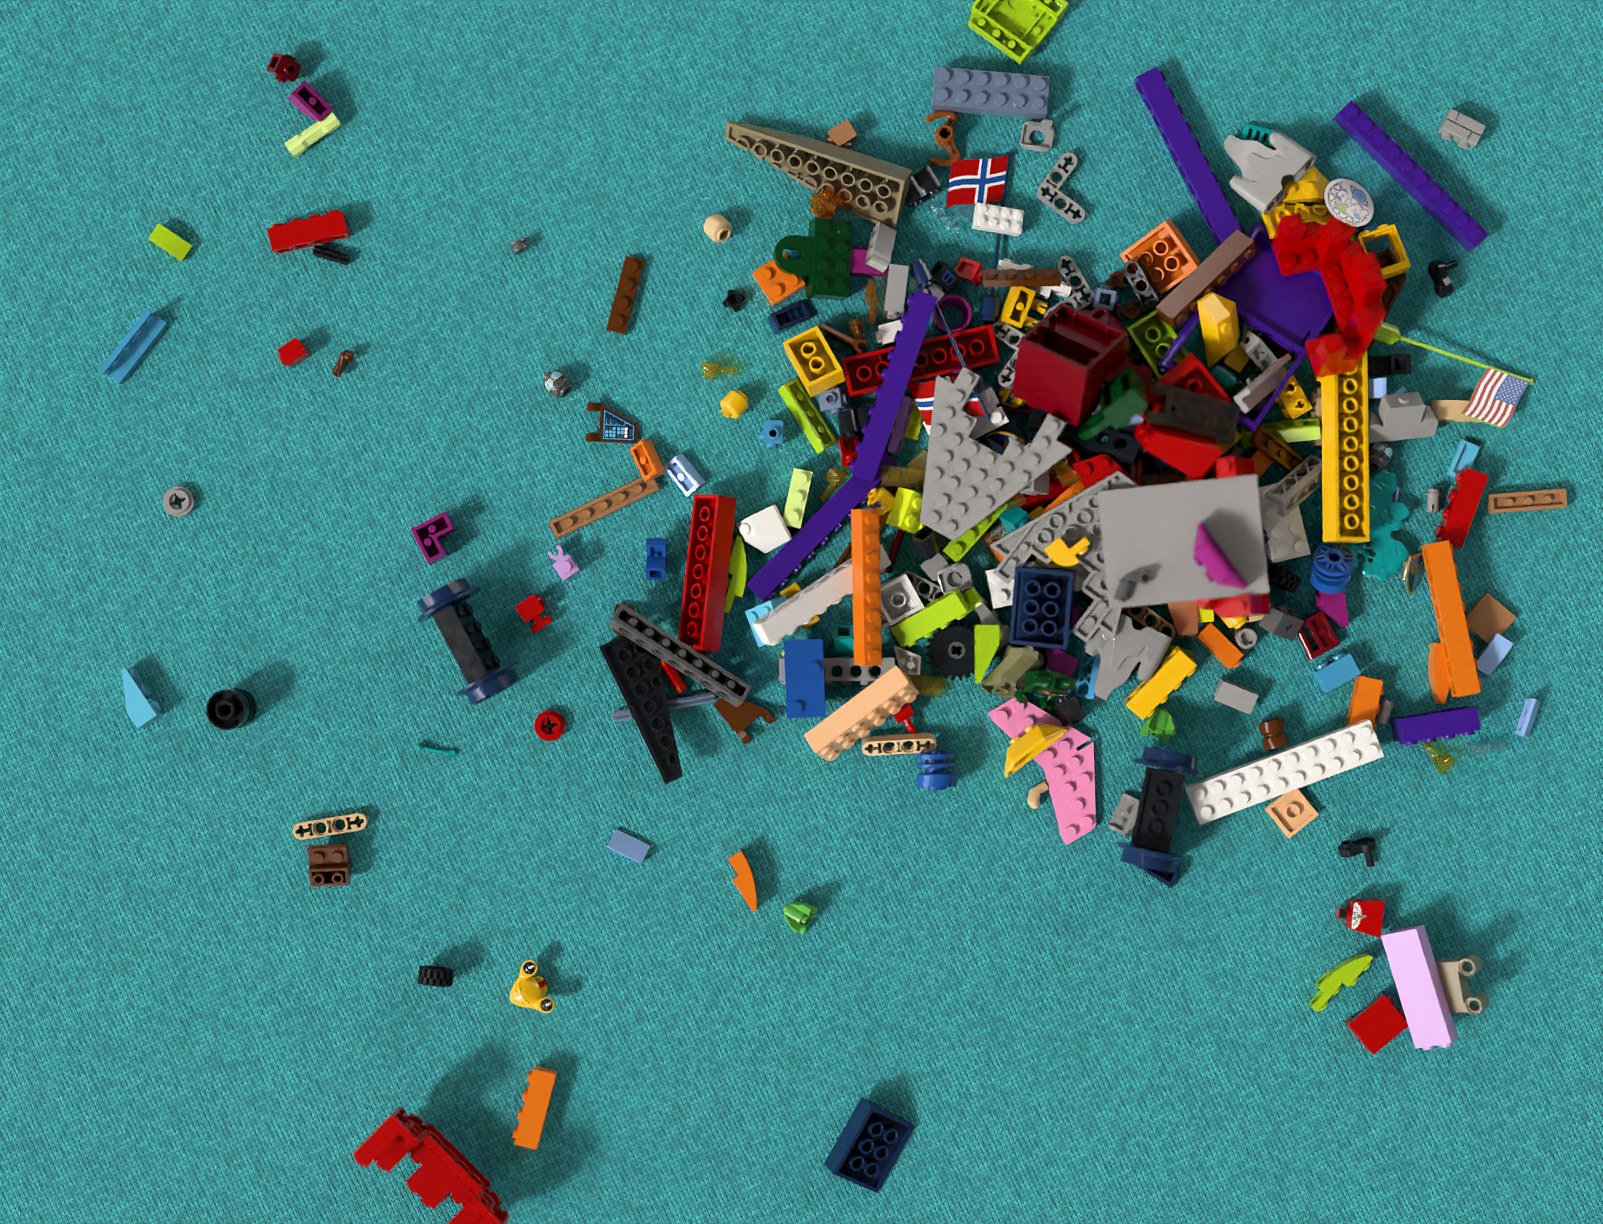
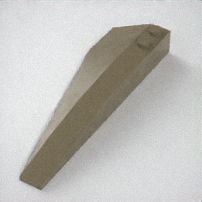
M727 121L725 139L745 151L753 152L758 159L770 162L775 169L787 172V176L813 191L816 189L828 200L831 198L838 202L839 206L845 210L848 208L855 212L854 215L876 224L881 222L894 230L897 228L909 189L912 170L811 138L760 126Z

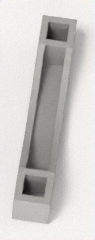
M938 552L932 559L926 560L919 567L931 581L938 582L937 571L950 566L948 564L949 558L943 552ZM951 572L947 577L948 584L952 587L959 586L962 583L961 574ZM982 597L985 602L975 608L980 625H999V629L1003 630V640H999L997 652L1009 642L1010 628L1007 624L1002 625L998 621L1000 616L993 609L990 611L985 606L987 602Z

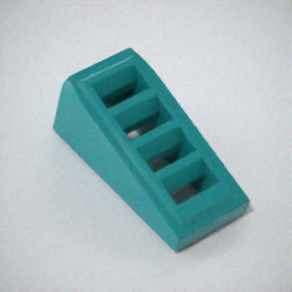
M1247 123L1244 124L1239 139L1254 140L1256 133H1259L1257 142L1261 143L1263 136H1267L1265 143L1261 144L1276 150L1269 145V137L1274 132L1273 130ZM1251 130L1250 139H1246L1248 131Z

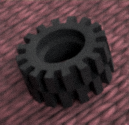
M1270 564L1267 570L1268 582L1284 591L1296 593L1302 581L1298 575L1275 564Z
M433 965L419 967L418 983L435 987H450L453 985L454 969Z

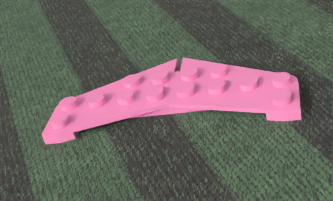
M1011 698L988 712L992 721L1011 739L1017 735L1022 737L1026 733L1024 730L1033 723L1035 726L1039 723L1062 726L1059 719L1028 701L1019 703L1015 698ZM1068 726L1069 731L1033 758L1045 772L1060 835L1066 845L1092 831L1096 826L1094 742L1077 751L1076 748L1089 741L1091 738L1071 726Z

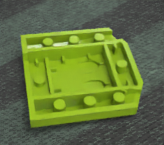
M976 0L972 5L968 26L1022 65L1030 58L1063 17L1069 7V3L1065 0Z

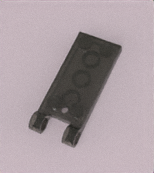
M1152 383L1151 394L1165 396V406L1163 413L1147 411L1145 422L1162 425L1229 445L1234 444L1240 411L1239 405L1173 387L1165 383Z

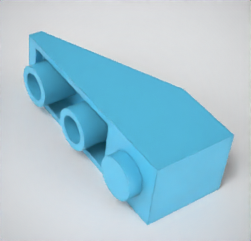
M131 667L123 668L122 676L127 713L137 728H144L162 716L160 712L161 707L150 697L151 693L148 687L140 682L138 672Z

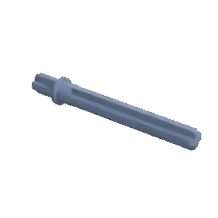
M709 691L667 700L669 711L715 702V693ZM629 709L618 710L612 713L614 722L629 719L633 721Z

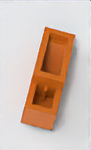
M1430 643L1428 673L1432 694L1436 703L1446 704L1450 684L1442 646L1440 643Z
M741 849L728 858L738 874L732 880L754 912L757 910L756 885L749 862Z

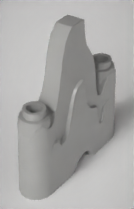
M1274 131L1269 137L1270 145L1276 150H1272L1260 142L1241 140L1230 134L1224 141V148L1230 159L1241 170L1242 176H1233L1229 184L1233 190L1264 215H1268L1285 197L1284 186L1288 182H1298L1314 165L1317 158L1315 154L1281 132Z
M1120 613L1114 638L1098 627L1084 647L1086 648L1085 653L1095 657L1096 654H1100L1099 667L1094 683L1095 695L1106 700L1114 688L1123 684L1129 678L1138 662H1140L1137 671V678L1147 683L1158 668L1172 638L1150 627L1136 630L1132 626L1131 618Z

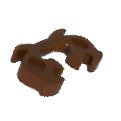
M1124 271L1114 272L1109 276L1108 285L1112 286V290H1115V288L1123 290L1128 286L1127 283L1124 284L1123 282L1124 279L1128 280ZM1135 299L1129 300L1126 303V307L1122 306L1118 300L1117 306L1113 307L1115 317L1118 320L1121 319V315L1127 320H1133L1138 314H1142L1144 310L1140 303L1138 307L1133 304Z

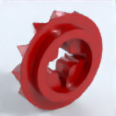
M544 711L537 716L534 729L541 739L554 741L560 738L565 731V722L563 717L556 711ZM548 717L551 723H558L557 726L552 728V734L548 728H542V726L548 724Z

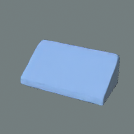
M682 453L675 456L664 466L665 470L687 497L705 483Z
M1526 699L1515 731L1516 735L1529 738L1540 706V702L1537 699Z
M616 829L607 848L642 864L650 845Z

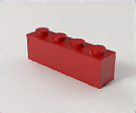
M331 210L328 214L322 216L314 214L305 220L301 218L293 219L288 224L276 223L271 228H267L271 249L275 254L351 237L346 215L339 210Z
M1461 468V471L1457 472L1455 476L1456 485L1454 489H1451L1448 496L1449 504L1444 508L1441 515L1443 518L1442 523L1437 526L1435 531V541L1449 540L1453 547H1463L1489 475L1469 468Z

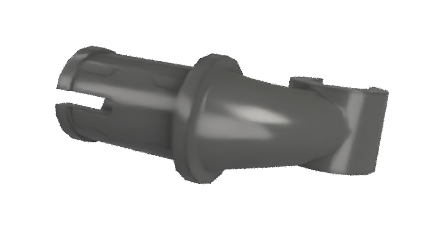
M1143 570L1130 573L1121 580L1119 579L1120 583L1114 599L1126 602L1125 600L1133 583L1148 584L1141 577L1144 574L1149 576L1151 574Z

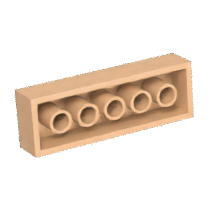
M896 665L804 734V737L817 755L827 762L833 761L839 757L842 751L851 748L858 739L866 737L874 727L882 725L887 717L898 713L903 705L914 701L919 691L910 678Z

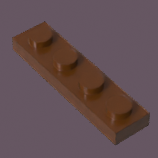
M629 256L625 257L606 328L607 331L626 335L645 263L644 260Z
M1011 268L1007 270H982L983 287L1061 286L1059 269L1029 268L1026 270H1016Z
M1258 425L1249 440L1251 445L1288 473L1305 460L1262 425ZM1301 473L1296 476H1305L1307 473Z

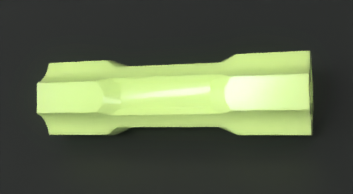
M331 111L321 122L317 121L284 144L296 158L306 151L309 146L326 134L333 132L342 124Z

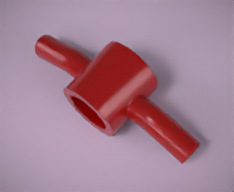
M906 703L893 717L897 724L903 722L910 734L918 733L910 719L915 714L909 703Z

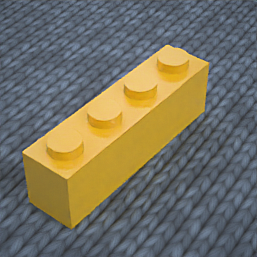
M1177 646L1159 664L1151 680H1148L1147 683L1142 681L1124 700L1126 706L1142 720L1145 717L1149 718L1155 712V707L1159 703L1163 704L1168 699V694L1172 690H1177L1186 676L1189 677L1194 673L1197 666L1195 660Z

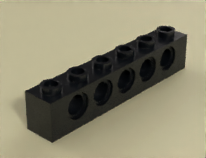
M1034 408L1027 425L1031 430L1038 432L1048 414L1057 419L1059 418L1043 409ZM1087 418L1079 426L1073 425L1070 430H1065V425L1058 437L1059 440L1099 454L1108 455L1111 458L1137 466L1144 450L1135 434L1127 435L1124 434L1123 430H1116L1114 427L1113 429L1105 427L1092 438L1083 441L1077 432L1088 420ZM1103 436H1109L1106 442H1100ZM1121 442H1127L1123 449L1118 448Z

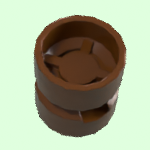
M1282 717L1258 723L1259 732L1265 735L1262 739L1264 750L1289 744L1287 734L1282 732L1284 729Z

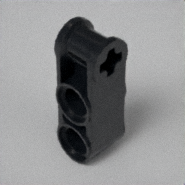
M1132 258L1124 264L1123 271L1136 293L1143 310L1149 313L1164 298L1156 287L1144 262L1140 258ZM1131 263L1137 265V272H1133L1130 269ZM1140 280H1143V281L1146 282V284H1147V288H1146V289H1143V288L1140 287V285H1139V281H1140Z

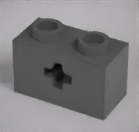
M1270 605L1271 614L1264 615L1259 626L1274 635L1293 641L1304 621L1298 618L1299 614L1291 609H1286L1280 605L1278 607Z

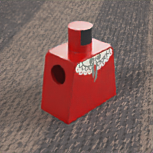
M1381 899L1349 900L1348 908H1337L1336 917L1337 919L1346 920V927L1381 938L1385 901Z

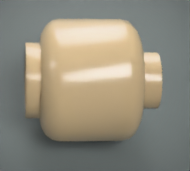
M714 214L706 219L703 229L714 242L719 243L726 241L730 237L732 226L721 214Z

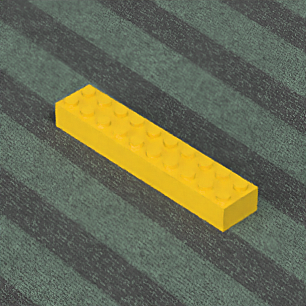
M1366 350L1354 371L1321 378L1323 542L1362 543L1370 541L1368 356Z

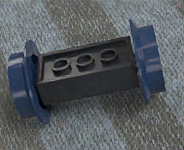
M466 577L446 584L420 599L417 604L422 614L418 618V622L434 618L465 679L470 684L460 690L457 696L466 695L473 706L519 682L520 678L515 669L520 662L516 661L501 668L500 660L494 655L490 641L485 638L481 624L476 621L472 607L466 602V600L480 592L481 589L480 587L471 588Z
M1144 746L1142 758L1133 760L1135 763L1160 769L1146 767L1131 843L1116 841V844L1123 849L1120 861L1174 873L1176 862L1186 858L1183 855L1171 852L1187 775L1175 773V771L1202 777L1203 775L1196 770L1197 757Z

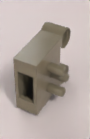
M1469 955L1465 958L1435 959L1451 1013L1469 1012L1470 1014L1477 1015L1488 1008L1489 999L1486 995L1477 993L1472 997L1470 996L1467 976L1473 975L1482 968V960L1477 955ZM1468 962L1472 964L1473 969L1468 966ZM1475 1000L1479 1003L1480 1008L1475 1005Z

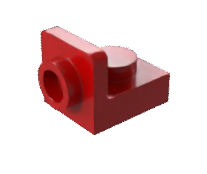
M961 256L954 271L960 278L978 287L982 282V270H985V268L981 264Z
M838 437L842 467L850 466L852 458L856 459L858 452L855 449L858 438L847 440V438L842 439Z

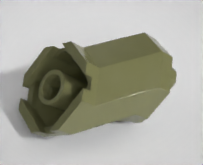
M1007 646L1006 651L1003 652L1002 660L981 681L980 689L990 695L992 691L997 692V697L1015 698L1014 692L1022 689L1026 683V672L1038 671L1044 665L1045 657L1035 651L1033 646H1024V648Z

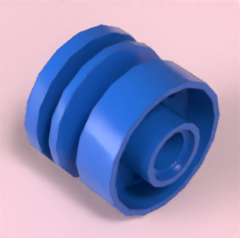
M1335 542L1320 545L1314 552L1309 574L1310 583L1313 587L1326 594H1338L1347 589L1355 563L1353 552L1345 545Z
M931 750L916 754V759L925 760V763L916 764V767L925 769L924 773L917 774V787L928 788V790H944L947 787L957 786V773L948 771L949 767L957 766L956 762H948V759L956 758V753L945 750Z

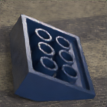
M1015 567L1010 644L1064 650L1070 647L1077 570L1051 567Z
M861 1097L824 1165L834 1175L878 1193L915 1125L879 1104Z

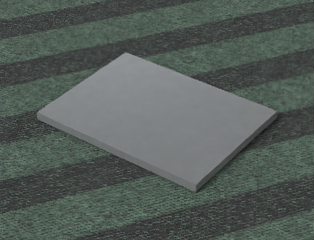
M1257 475L1097 492L1109 609L1269 593ZM1202 521L1249 585L1246 589L1216 585L1214 581L1210 583L1204 574L1207 572L1202 565L1199 567L1192 557L1195 556L1193 549L1198 523ZM1143 570L1151 574V576L1144 574L1141 577L1148 584L1133 583L1125 600L1126 602L1114 599L1120 583L1119 579L1121 580L1130 573Z

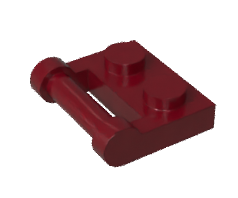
M1323 611L1303 619L1304 622L1297 636L1307 653L1306 657L1308 660L1340 645ZM1307 625L1318 649L1313 650L1302 627Z

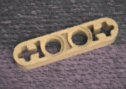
M931 733L868 736L862 740L861 746L862 752L865 755L877 756L923 753L935 750L937 743L935 736ZM906 741H912L914 743L910 747H906L903 745ZM887 742H892L895 744L891 748H887L884 746Z
M354 813L305 821L294 826L293 835L299 840L359 831L367 827L369 819L364 813ZM359 816L360 819L364 820V823L361 824V827L358 824L350 825L348 817H350V821H354ZM338 819L345 822L343 830H338L335 826ZM319 822L326 825L324 833H319L316 829ZM312 823V831L305 832L304 836H302V833H298L301 826L303 829L311 828L310 824Z

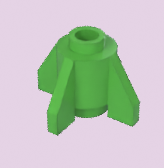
M1158 708L1141 727L1140 735H1151L1160 738L1164 743H1168L1170 736H1175L1176 732L1172 715L1168 710Z
M792 901L785 905L783 913L790 929L804 935L807 925L819 909L813 905Z

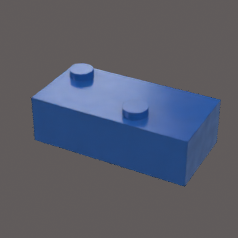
M823 639L784 640L787 718L826 717Z

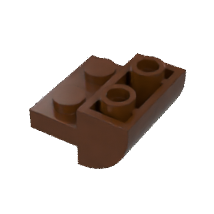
M348 844L308 846L310 864L308 871L311 887L350 884L352 861L351 857H349Z

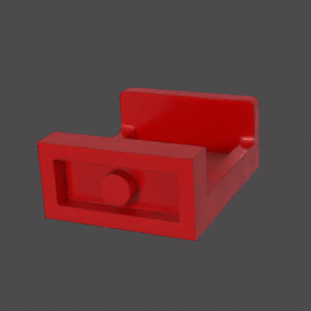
M1379 993L1377 995L1379 998L1354 1018L1349 1017L1344 1021L1368 1052L1373 1055L1408 1027V1023L1405 1021V1014L1400 1009L1398 1011L1393 1006L1395 1002L1388 994L1385 996Z

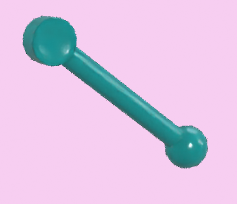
M421 743L416 745V749L419 751L428 750L447 754L449 757L456 755L455 750L447 751L427 747Z

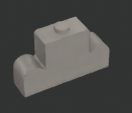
M1419 392L1384 395L1381 398L1378 412L1375 414V412L1368 411V443L1435 436L1438 420L1431 407L1424 404Z

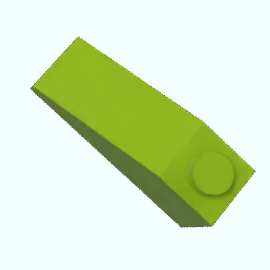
M974 625L975 683H981L999 646V640H1003V630L999 629V625Z

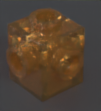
M820 188L818 193H813L809 204L812 205L810 213L815 214L819 218L832 219L842 197L832 193L830 190Z

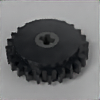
M952 620L950 621L951 624L946 628H937L938 632L932 634L933 639H927L931 644L925 647L930 650V653H927L926 656L931 657L928 664H934L932 670H939L937 675L944 673V679L951 676L952 681L958 676L959 681H961L963 675L967 679L970 678V672L975 675L974 625L969 628L967 627L968 622L961 625L960 620L957 621V624H954ZM952 646H959L961 648V650H959L961 653L959 655L952 654Z

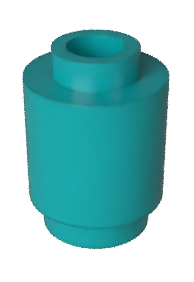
M1219 363L1210 372V375L1225 391L1228 388L1232 390L1238 382L1236 380L1237 375Z

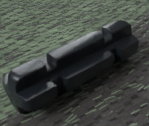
M315 246L313 249L315 257H322L336 263L340 262L343 265H349L351 257L348 254H341L340 252L327 248L324 249L320 246Z

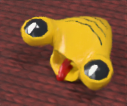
M526 960L521 965L519 977L511 989L510 1001L517 1006L534 1008L542 1013H550L555 1008V1002L551 997H543L547 993L548 982L541 976L533 977L538 970L537 963L533 960Z

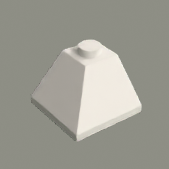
M776 504L736 524L744 541L763 553H768L792 539Z

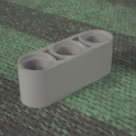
M881 222L876 224L871 234L865 263L880 272H884L887 269L892 256L896 230Z
M905 571L901 573V575L906 573V575L912 577L911 584L917 595L929 602L936 600V595L942 592L941 587L913 572ZM923 583L929 586L927 594H922L919 591V586Z

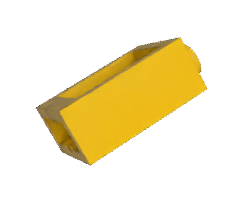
M1383 224L1372 232L1369 230L1363 231L1358 234L1354 241L1363 246L1365 253H1367L1364 243L1384 236L1388 237L1397 263L1381 269L1384 279L1404 273L1411 267L1395 224L1390 226Z

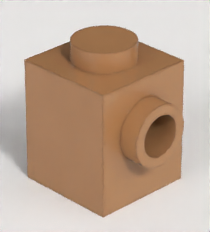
M847 119L828 131L827 142L832 145L849 149L853 145L852 142L857 140V134Z

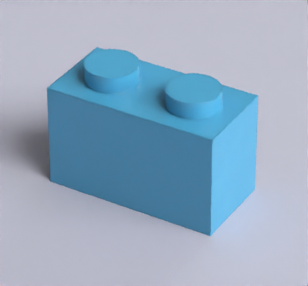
M1340 652L1332 657L1333 661L1329 663L1325 661L1316 666V670L1312 673L1323 692H1329L1361 674L1350 653L1343 654V652Z

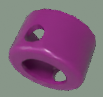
M947 295L937 302L941 311L946 307L953 306L962 313L961 324L956 328H949L951 333L963 331L968 327L972 313L969 303L963 297ZM934 308L932 316L935 328L940 333L946 335L947 332Z

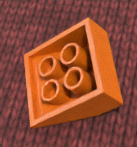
M1171 219L1161 223L1120 254L1125 263L1132 258H1140L1162 295L1183 281L1201 264V261ZM1134 263L1130 264V269L1133 272H1137V265ZM1140 280L1139 284L1142 286L1143 289H1146V282Z

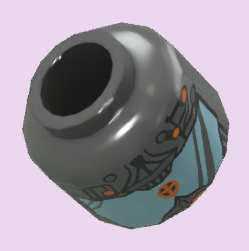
M560 370L549 371L543 378L544 389L555 398L566 397L572 389L571 379Z
M1386 441L1370 444L1369 467L1377 470L1387 467L1394 454L1390 443Z

